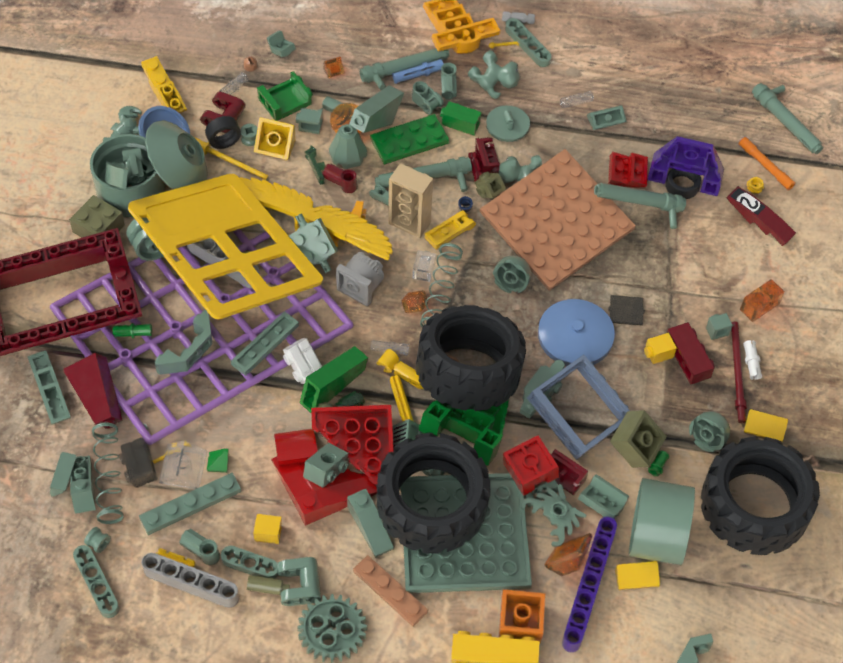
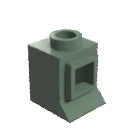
M301 108L300 113L296 115L298 130L315 134L320 133L323 122V108L319 110Z

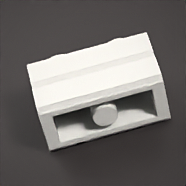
M302 338L283 349L285 362L292 366L294 370L292 374L295 380L301 382V384L305 383L307 376L322 367L307 338Z

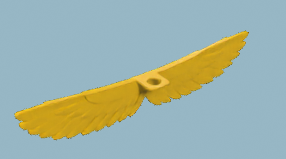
M240 177L263 206L294 217L295 231L299 228V223L295 217L302 213L307 223L321 218L328 233L348 241L367 253L370 252L385 260H389V254H393L392 244L388 242L389 238L384 235V231L377 229L376 225L369 224L366 219L350 214L349 211H341V208H333L331 205L313 208V201L310 196L306 197L302 192L299 194L295 189L292 188L290 190L285 185L282 187L278 183L273 182L271 184L264 179L260 181L251 177V180Z

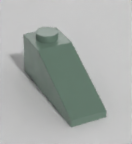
M363 489L348 496L347 508L375 558L393 550V544L367 490Z

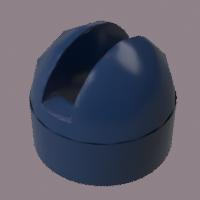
M463 196L459 199L458 207L461 211L468 212L472 209L473 201L470 197Z

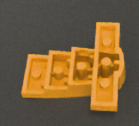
M432 0L423 4L424 10L438 33L432 34L431 37L438 52L452 48L457 54L470 53L479 48L480 40L500 34L501 30L494 17L473 23L470 13H466L462 3L459 4L457 0Z

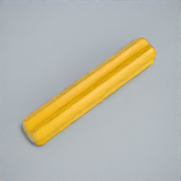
M391 376L390 384L402 422L408 419L414 421L400 376Z

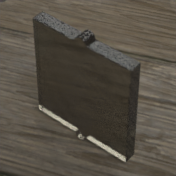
M610 296L608 311H610L612 323L643 326V314L645 313L643 298Z

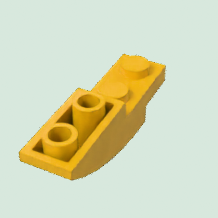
M155 56L142 61L141 66L161 105L172 108L178 113L187 111L173 81H170L159 58Z

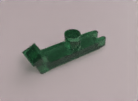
M311 145L305 151V158L309 161L319 184L322 185L324 184V177L321 171L324 170L325 163L316 162L314 158L317 156L316 148Z

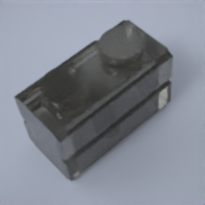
M139 438L120 446L122 453L119 454L122 464L126 465L127 471H124V475L128 483L131 482L134 487H140L158 479L149 446L144 438Z

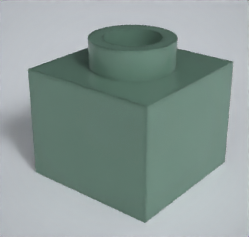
M727 313L715 314L709 317L706 330L711 340L729 336L733 325Z

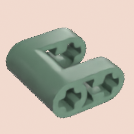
M316 558L288 559L278 563L279 576H300L301 583L300 588L286 589L280 593L282 605L315 603V598L319 601L321 600Z

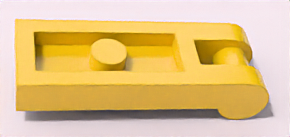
M462 210L426 232L424 238L437 250L442 244L448 243L463 232L473 229L476 222L473 219H469L468 214Z

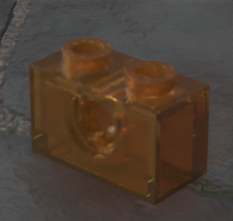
M771 279L745 296L740 310L754 322L779 305L785 291Z

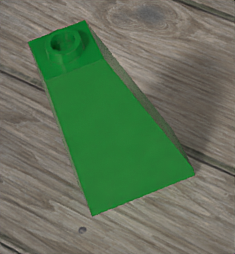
M354 346L306 377L299 403L310 413L311 408H317L319 404L324 402L328 403L365 371L368 357Z

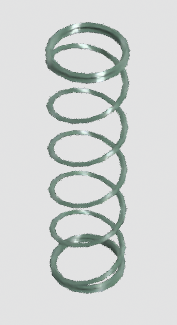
M445 243L439 248L440 255L436 260L439 267L433 272L435 282L429 286V292L432 296L427 298L425 302L428 311L422 315L421 327L426 325L424 320L430 318L424 317L427 312H431L433 315L435 313L432 311L442 312L439 309L429 310L427 301L431 297L444 303L451 301L446 295H433L431 287L436 282L445 288L455 287L450 281H437L435 279V272L439 268L449 274L458 273L455 267H440L438 263L441 255L453 260H460L462 258L463 251L455 244ZM451 246L457 248L461 254L456 252L443 253L441 248ZM445 253H454L459 256H448ZM443 267L453 268L456 272H448ZM439 282H449L453 286L447 287L440 284ZM435 296L446 297L449 301H442Z
M100 423L92 428V436L98 440L93 447V452L96 456L100 457L94 463V469L97 473L101 474L95 480V486L102 491L96 497V504L103 508L96 517L97 521L103 524H115L124 518V514L119 511L123 506L113 505L105 508L98 503L99 496L104 492L116 494L122 491L120 488L102 490L97 486V480L101 476L115 477L121 474L119 471L101 473L96 469V463L100 459L115 460L120 457L118 454H107L101 457L95 452V447L98 443H116L119 440L116 437H112L118 432V427L112 423ZM102 426H111L116 429L110 434H97L94 432L96 428ZM107 439H117L116 441L112 442L104 441ZM107 456H118L116 458H104ZM113 472L119 473L116 475H106ZM110 490H120L117 492H108ZM113 507H121L119 509H109ZM107 513L121 515L120 518L115 520H102L99 518Z

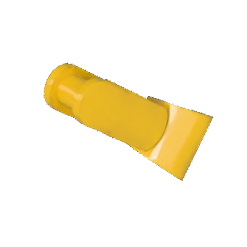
M386 349L376 364L385 366L384 372L391 373L394 370L393 374L400 376V378L409 382L417 389H424L418 380L419 375L416 374V370L402 361L399 362L398 355L391 349Z

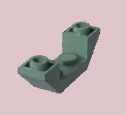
M206 309L194 318V332L198 335L188 349L186 348L182 351L180 357L167 349L156 358L155 367L159 375L188 371L213 344L209 313Z

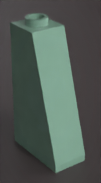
M390 85L385 87L355 108L349 125L363 133L392 125L404 92Z

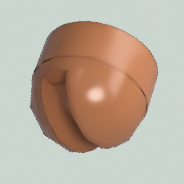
M252 56L245 58L243 62L244 69L249 72L256 70V59Z

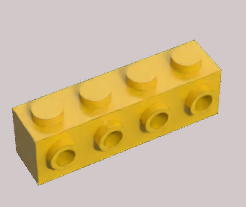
M458 631V634H453L451 663H538L540 641H535L534 637H522L521 640L513 639L512 635H501L499 638L492 637L490 633H479V636L470 635L468 631Z

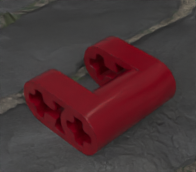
M217 92L212 102L216 107L223 109L224 112L221 115L205 110L200 117V121L205 126L212 120L222 116H230L237 121L246 104L238 97L224 92ZM231 129L223 130L221 132L227 133Z

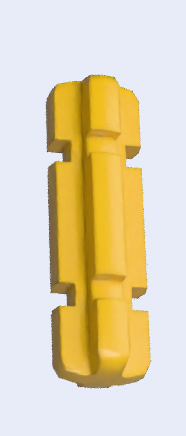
M159 548L156 552L158 555L195 568V560L185 559L184 556L171 551L168 553L167 550Z

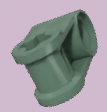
M418 81L413 84L412 101L426 114L430 115L435 108L441 107L444 104L442 97L425 82Z

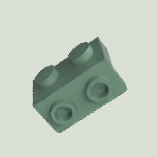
M596 474L592 478L591 483L580 493L578 500L603 517L607 516L615 519L623 510L629 495Z

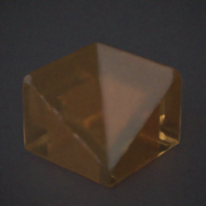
M423 290L408 292L401 301L405 313L422 311L426 307L427 296Z

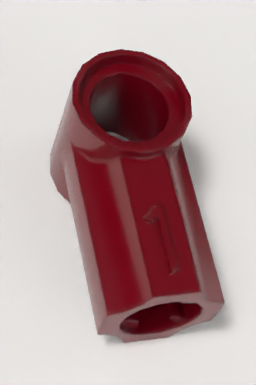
M327 164L324 167L323 178L341 186L345 193H353L357 190V174L354 170H343L333 164Z

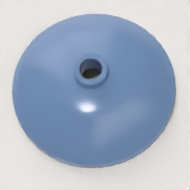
M155 106L148 109L139 121V134L145 138L146 132L152 123L162 120L174 123L190 134L189 126L184 117L176 110L166 106Z

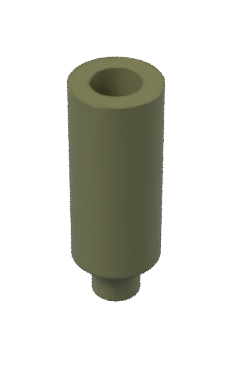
M249 575L247 590L280 595L283 590L290 589V585L283 584V580Z

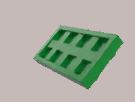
M435 114L370 135V140L384 165L449 144V138Z

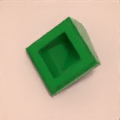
M228 448L209 452L207 471L227 472L229 461Z

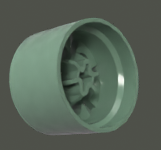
M122 134L106 139L96 147L90 159V169L97 197L122 211L123 217H133L128 211V205L131 201L166 191L165 182L156 173L148 158L145 145L146 138L134 134ZM140 148L145 180L140 184H133L127 178L126 189L106 183V162L120 163L124 166L122 151Z
M647 478L641 479L631 530L629 556L682 566L692 524L695 487Z

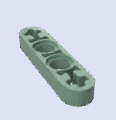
M508 19L505 25L506 33L519 43V46L538 66H549L551 63V53L518 19ZM524 35V36H526L527 38H526V39H521V38H519V36ZM536 46L538 49L532 50L529 47Z
M86 545L78 546L73 552V557L101 615L105 618L116 616L119 612L118 602L92 550ZM84 552L89 563H84L80 556L81 553ZM91 568H95L98 571L94 577L86 576V572ZM103 585L106 587V591L103 594H96L94 592L97 586ZM103 600H108L112 610L108 611Z

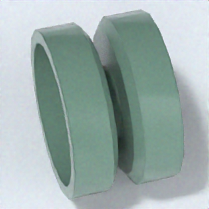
M142 218L145 223L149 222L147 218ZM134 219L128 226L126 234L137 256L145 261L162 258L164 255Z

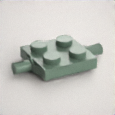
M302 213L295 218L300 227L296 232L290 234L289 237L313 265L321 264L325 273L331 271L332 269L327 259L332 254L338 252V249L322 219L319 218L307 223Z

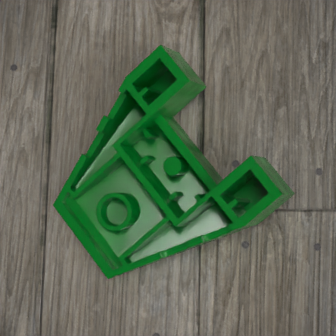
M436 400L423 412L418 430L423 433H433L437 437L444 428L474 443L473 448L477 451L478 457H482L485 464L489 466L496 457L502 440L509 400L498 407L492 406L488 410L474 411L472 409L460 410Z

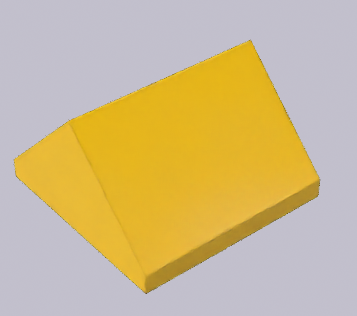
M260 117L253 152L288 160L296 141L295 125Z

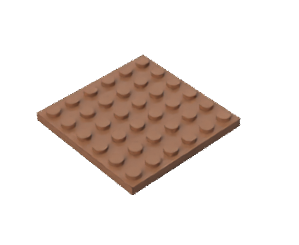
M566 149L480 208V213L514 252L528 262L531 271L549 291L625 237L636 227L613 200L600 198L594 194V188L597 183Z

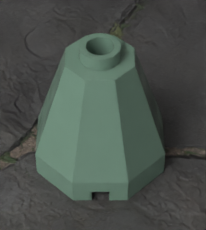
M346 124L342 125L336 133L329 147V155L333 164L337 166L340 164L342 168L349 169L361 166L363 159L367 156V149L357 129Z

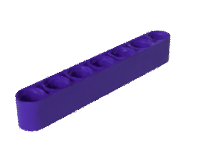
M603 517L598 523L562 640V646L568 652L578 651L582 644L617 529V523L611 517ZM604 527H607V528H609L611 531H605V530H603V528H604ZM597 545H602L606 549H600ZM591 563H597L600 567H594ZM586 581H591V582H593L595 585L589 586V585H587L585 582H586ZM585 599L589 604H582L579 600ZM574 618L582 619L583 623L575 622ZM568 637L576 638L577 642L569 641Z

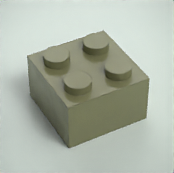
M95 195L69 219L72 232L81 238L118 228L120 231L125 225L122 211Z
M645 410L627 411L610 443L632 468L650 467L667 436Z

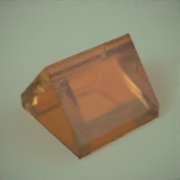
M340 56L324 61L323 69L328 78L345 73Z

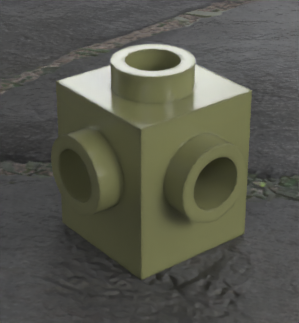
M485 172L479 176L480 179L474 182L477 187L476 191L482 198L494 199L506 190L499 173Z

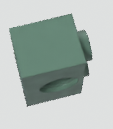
M330 443L326 444L305 461L303 477L322 488L325 487L329 482H333L340 473L346 471L348 467V452Z

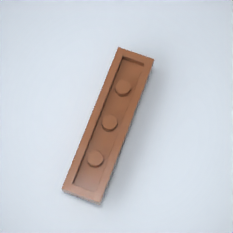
M367 555L353 568V572L412 627L428 613L426 607L409 592H406V589L370 556Z

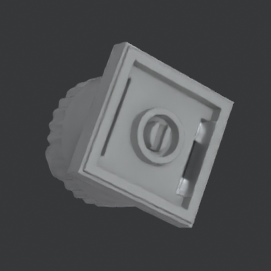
M358 252L346 266L339 264L336 268L337 290L361 304L369 306L372 302L373 291L384 279L383 265L379 260L369 258L364 252Z

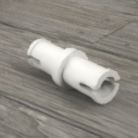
M751 340L746 341L743 345L746 353L745 363L749 368L750 379H761L762 374L759 364L761 359L757 354L756 342L753 340L751 344Z

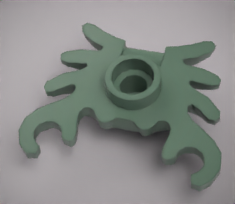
M561 484L558 485V494L548 488L547 493L550 496L543 493L537 494V497L544 501L527 498L521 504V509L523 510L527 504H531L533 506V514L542 508L544 511L543 515L549 519L551 525L558 527L550 532L551 536L559 538L558 542L553 541L551 543L552 547H559L564 543L565 527H567L568 535H571L573 530L572 523L576 527L580 526L576 516L580 518L586 517L585 513L575 507L573 508L566 500Z

